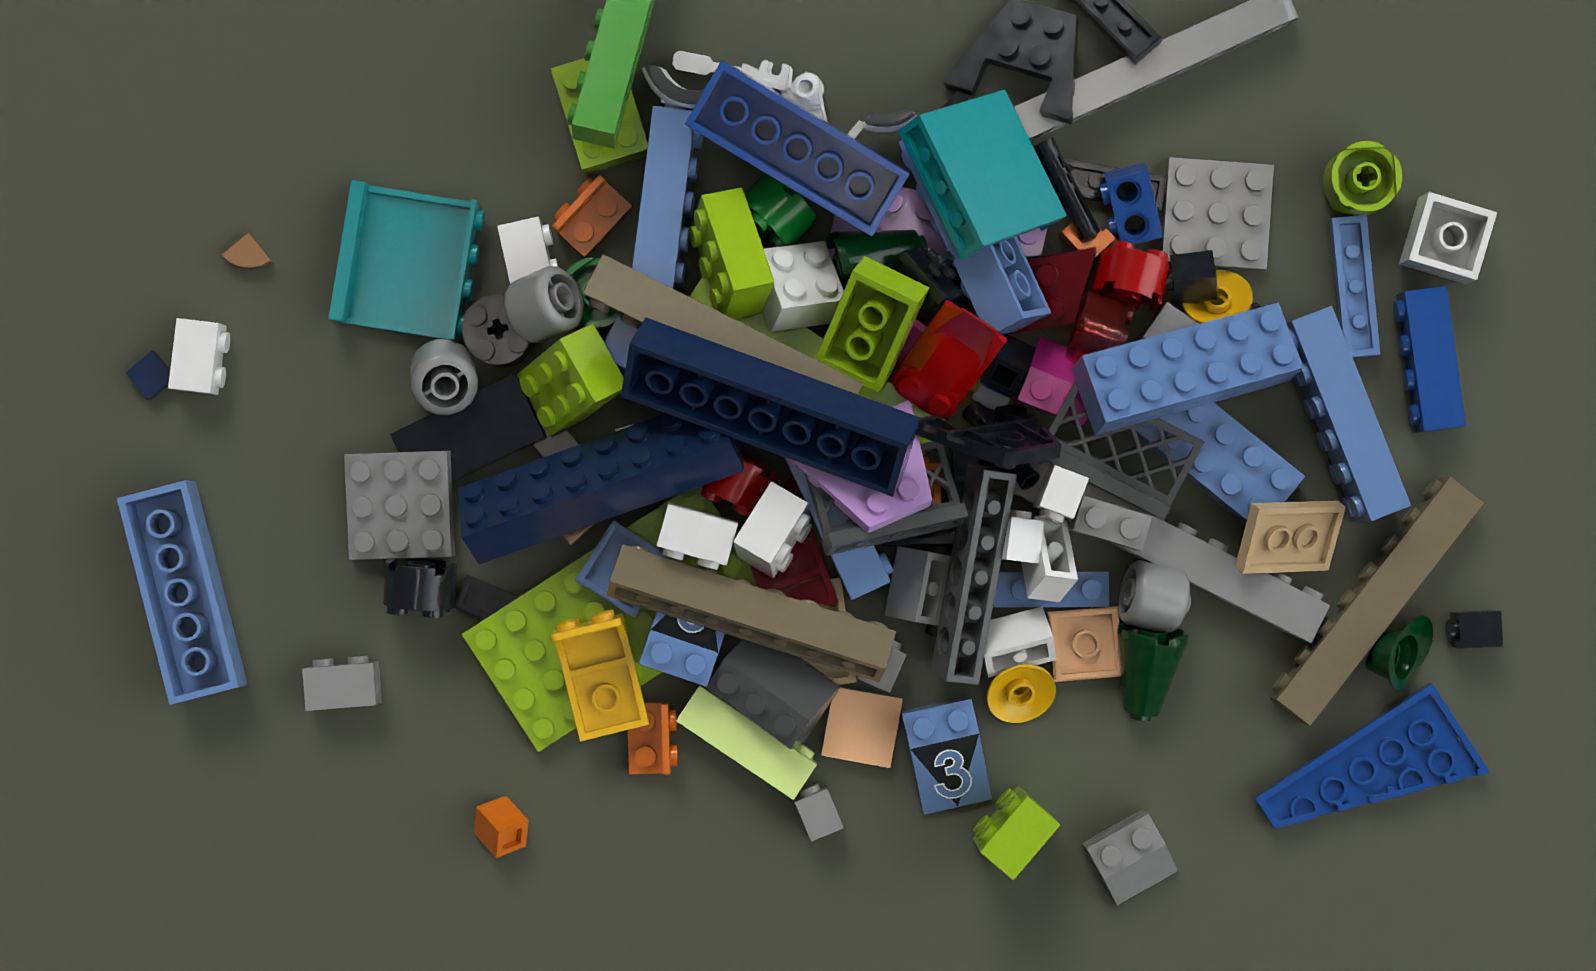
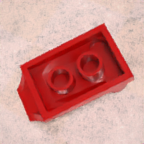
M946 300L897 366L890 380L896 392L903 398L909 400L931 416L938 415L943 419L949 418L955 414L959 404L1004 346L1007 338L966 309L959 308Z

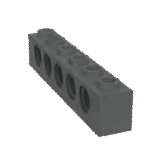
M967 465L961 503H965L968 517L960 526L956 527L930 670L931 673L949 682L979 685L1017 474L1000 468Z

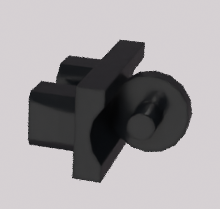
M920 247L912 252L904 250L898 257L903 263L898 271L899 273L930 287L921 306L926 312L937 311L946 300L950 302L958 301L964 294L952 280L956 273L950 266L955 257L950 251L939 255L934 248L926 251L924 247Z

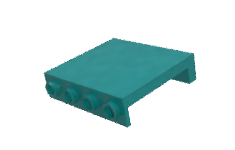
M1005 90L918 115L898 130L961 260L971 257L985 247L1038 228L1043 231L1067 216Z
M351 180L328 319L337 323L437 339H451L459 342L460 334H463L465 300H471L474 288V280L469 279L471 265L476 266L479 258L480 247L475 244L477 230H483L485 221V210H480L481 204L474 199H471V201L371 186L366 182Z

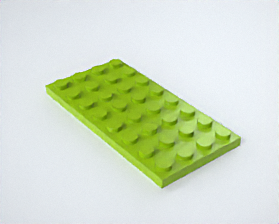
M700 486L676 495L628 526L627 529L663 551L664 548L658 547L657 542L669 503L722 516L711 500L700 495L702 490ZM733 543L727 566L719 564L718 570H713L718 575L731 579H745L757 587L750 564L737 557ZM595 548L462 634L538 752L577 728L555 644L551 642L549 636L553 630H556L555 625H558V622L579 618L581 624L592 621L591 616L593 614L610 609L614 610L615 615L623 613L640 685L642 686L662 673V671L639 664L656 611L642 607L634 618L575 581ZM684 554L682 561L685 564L697 568L704 567L697 564V557Z

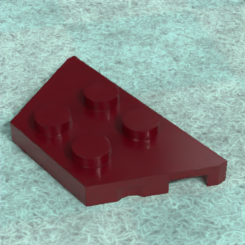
M1096 247L1027 259L1051 314L1018 331L1007 334L1077 322L1082 297L1086 291L1089 273L1097 253Z
M794 477L788 479L784 483L783 488L801 498ZM812 528L802 543L797 541L790 552L793 554V558L783 573L778 570L775 577L771 578L750 565L759 588L765 590L776 589L782 591L787 597L800 601L811 600L823 606L835 607L839 605Z

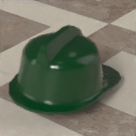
M1423 615L1417 616L1402 631L1382 633L1365 662L1366 668L1388 679L1393 689L1400 690L1404 688L1411 675L1428 655L1432 645L1433 624L1430 619Z

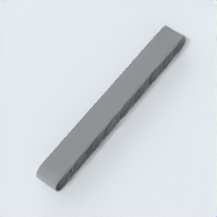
M1249 0L1163 39L1156 48L1136 65L1125 56L1074 79L1075 94L1073 96L1072 123L1293 23L1299 19V16L1292 1ZM1046 93L1014 107L1030 141L1068 125L1067 123L1041 116L1039 110Z

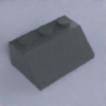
M742 639L724 658L709 681L707 688L786 747L793 749L804 744L840 689V686L801 657Z

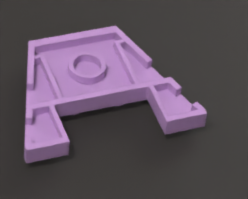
M909 400L893 406V408L914 415L912 404ZM915 435L906 469L893 497L786 458L793 467L798 466L807 474L808 480L816 488L821 487L834 499V504L867 534L930 507L932 502L919 436Z

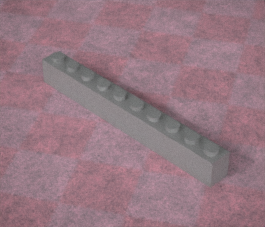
M1045 460L1042 464H1030L1040 475L1038 482L1030 489L1022 490L1016 481L1014 495L1034 504L1047 468L1055 465ZM1089 481L1087 482L1083 496L1153 516L1142 551H1136L1113 543L1110 544L1142 560L1183 571L1188 577L1189 584L1304 642L1312 643L1330 607L1329 604L1321 601L1324 596L1323 594L1307 586H1304L1302 591L1291 586L1292 579L1280 572L1271 573V575L1268 573L1242 574L1235 568L1237 558L1227 553L1229 549L1227 545L1212 538L1207 543L1196 537L1197 530L1181 522L1175 527L1146 510L1143 511L1132 503L1102 490ZM1064 519V520H1067V522L1071 523V520H1072V519Z

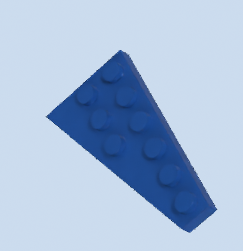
M1428 683L1253 798L1271 826L1279 828L1310 820L1324 814L1336 811L1341 812L1352 809L1355 806L1399 797L1444 783L1457 782L1460 779L1488 774L1490 771L1432 683Z

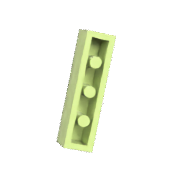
M699 685L676 720L793 800L817 766V761L812 759L815 753L803 744L789 749L703 685Z

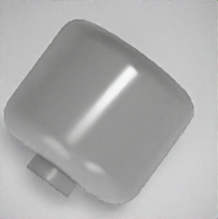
M547 266L515 280L508 286L504 295V310L511 328L519 337L530 343H542L577 327L583 317L584 302L576 281L568 272L559 267Z
M436 339L427 342L415 352L410 362L409 378L411 390L415 400L425 410L436 415H451L462 411L473 401L478 389L477 369L472 354L462 344L451 339Z
M1138 560L1132 563L1126 570L1119 589L1118 612L1120 619L1128 626L1140 627L1156 632L1166 631L1170 633L1176 630L1183 621L1185 614L1188 613L1191 605L1190 585L1187 575L1183 571L1145 560Z

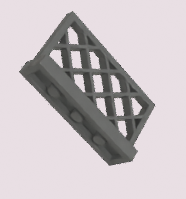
M1074 381L1048 431L1054 436L1060 424L1075 420L1081 438L1065 442L1055 437L1062 444L1060 458L1047 461L1088 477L1089 482L1165 520L1171 509L1172 501L1205 442L1160 418L1099 435L1084 436L1079 418L1088 415L1086 411L1079 413L1076 411L1073 400L1078 392L1076 381ZM1071 406L1073 415L1064 417ZM1147 423L1157 426L1161 439L1140 445L1135 427ZM1131 429L1137 447L1116 453L1111 434ZM1163 430L1171 433L1173 436L1165 438ZM1107 436L1112 454L1101 458L1091 455L1087 442ZM1182 439L1193 445L1187 457L1172 461L1167 443ZM1079 444H1083V447H1084V450H1085V451H1083V450H1081V449H1079V448H1077V447H1075V446H1076V445H1079ZM1163 445L1169 463L1148 469L1143 451ZM1139 452L1144 470L1133 474L1122 471L1118 458ZM1115 460L1116 467L1108 464L1107 462ZM1182 465L1179 473L1176 474L1174 467ZM1171 469L1174 482L1168 493L1153 486L1150 474ZM1143 476H1146V477H1147V480H1148V483H1146V482H1144V481H1142V480H1140V479H1138V478L1143 477Z
M933 441L920 444L922 453L934 451L938 462L934 473L926 469L929 487L934 482L944 488L949 502L938 504L932 500L930 507L868 534L856 523H851V518L847 520L845 525L831 528L827 512L832 504L836 506L834 499L824 490L816 488L808 480V475L805 474L824 538L821 543L825 556L960 526L968 517L965 503H960L944 446ZM939 472H941L942 478L937 476ZM823 499L828 501L826 507L824 506Z

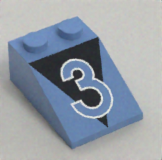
M656 612L639 664L707 687L725 633Z
M969 696L901 711L924 815L992 799L972 699Z

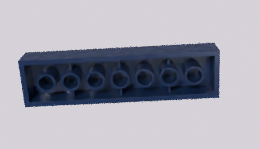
M649 318L644 319L629 344L621 397L891 497L894 496L906 469L921 417Z
M663 414L644 422L636 423L630 427L603 435L577 446L569 447L566 450L458 488L461 538L480 565L745 471L740 442L737 439L669 414Z

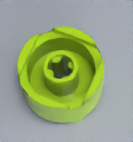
M1374 141L1353 143L1329 160L1323 174L1324 194L1332 209L1348 216H1368L1387 206L1397 195L1402 184V168L1396 156L1384 148L1385 146ZM1360 174L1361 178H1367L1368 183L1362 186V182L1357 181L1356 176Z

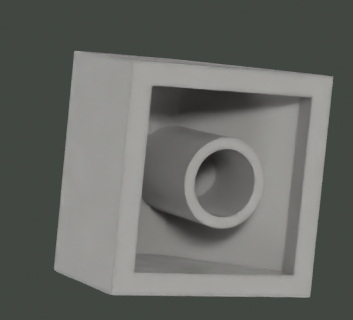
M1143 809L1082 843L1116 905L1121 904L1178 871L1150 815Z

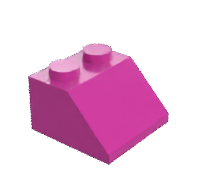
M1039 337L1032 361L1022 380L1014 402L1055 418L1075 381L1071 369L1081 356L1086 354ZM1078 390L1073 400L1077 413L1086 411ZM1071 406L1064 417L1073 415ZM1087 416L1079 418L1081 426H1084ZM1075 420L1067 422L1069 424L1077 426Z

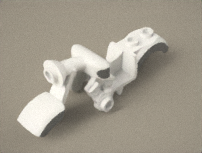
M679 50L674 54L672 65L676 70L707 76L711 72H715L719 63L713 62L710 56ZM768 60L761 62L759 70L742 63V68L734 66L827 122L823 100L824 84L817 75L805 72L796 77L794 82H792L793 69L787 64H782V70L779 75L772 74L773 63ZM650 65L642 68L649 86L661 98V103H665L666 108L694 109L704 89L687 90L681 87L672 79L668 71L662 67ZM908 108L890 113L873 112L864 122L859 120L849 131L848 135L857 139L863 130L875 134L898 133L899 129L917 116Z

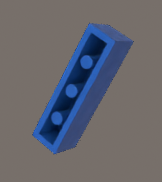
M1447 286L1404 291L1397 294V301L1393 303V313L1397 322L1400 321L1402 335L1398 337V349L1400 355L1405 356L1407 370L1403 371V384L1405 390L1410 391L1411 405L1408 406L1407 410L1410 425L1415 426V433L1466 426Z

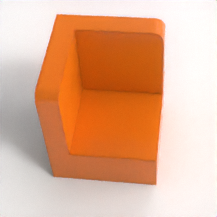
M1072 222L1057 235L1071 251L1096 247V256L1116 239L1106 228L1104 231L1101 230L1097 234L1080 241Z
M503 796L476 807L474 833L488 850L498 858L526 847L529 820L507 796Z

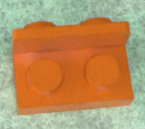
M601 175L595 180L591 177L588 178L578 189L577 193L580 196L570 206L568 203H565L553 216V219L556 221L552 225L554 230L584 258L590 255L633 208Z
M645 702L650 724L628 730L629 774L663 773V775H670L672 766H678L677 745H671V731H677V711L670 710V702Z

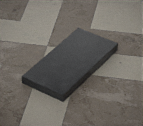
M513 373L477 391L471 404L460 412L451 415H436L432 413L390 434L398 452L451 450L452 483L547 437L528 396L521 389L517 373Z

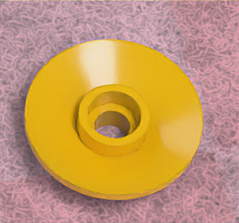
M1216 270L1218 299L1182 304L1183 309L1190 318L1199 324L1249 311L1253 303V292L1249 283L1242 276L1234 272Z
M1029 664L1017 665L1001 672L991 682L987 690V704L992 714L1002 721L1009 723L1027 722L1042 715L1052 705L1056 695V685L1051 674L1044 668Z

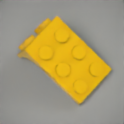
M613 609L595 613L591 616L592 621L581 624L579 618L558 622V625H555L556 630H553L549 635L551 642L555 644L560 659L580 742L650 724L623 613L615 615Z

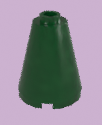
M876 230L873 236L864 231H835L827 235V248L835 249L832 262L843 290H845L852 271L864 256L898 272L903 264L898 257L904 250L912 252L920 247H924L928 251L924 235L918 236L916 230Z
M1124 622L1118 624L1117 639L1124 710L1130 713V718L1138 721H1150L1151 717L1159 715L1188 643L1189 635H1184V630L1177 628L1173 632L1167 633L1166 631L1156 632L1140 627L1128 626Z

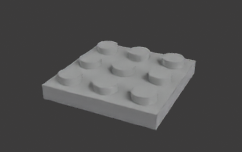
M1169 157L1167 159V181L1162 227L1163 237L1161 241V251L1168 254L1167 262L1170 264V255L1213 250L1215 267L1265 271L1268 259L1274 165Z
M451 450L344 454L349 560L455 556Z

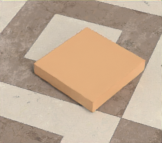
M1118 606L1047 612L1048 624L1053 635L1057 660L1051 661L1054 682L1121 677L1117 628L1120 623Z
M840 687L830 703L821 756L891 768L903 698Z

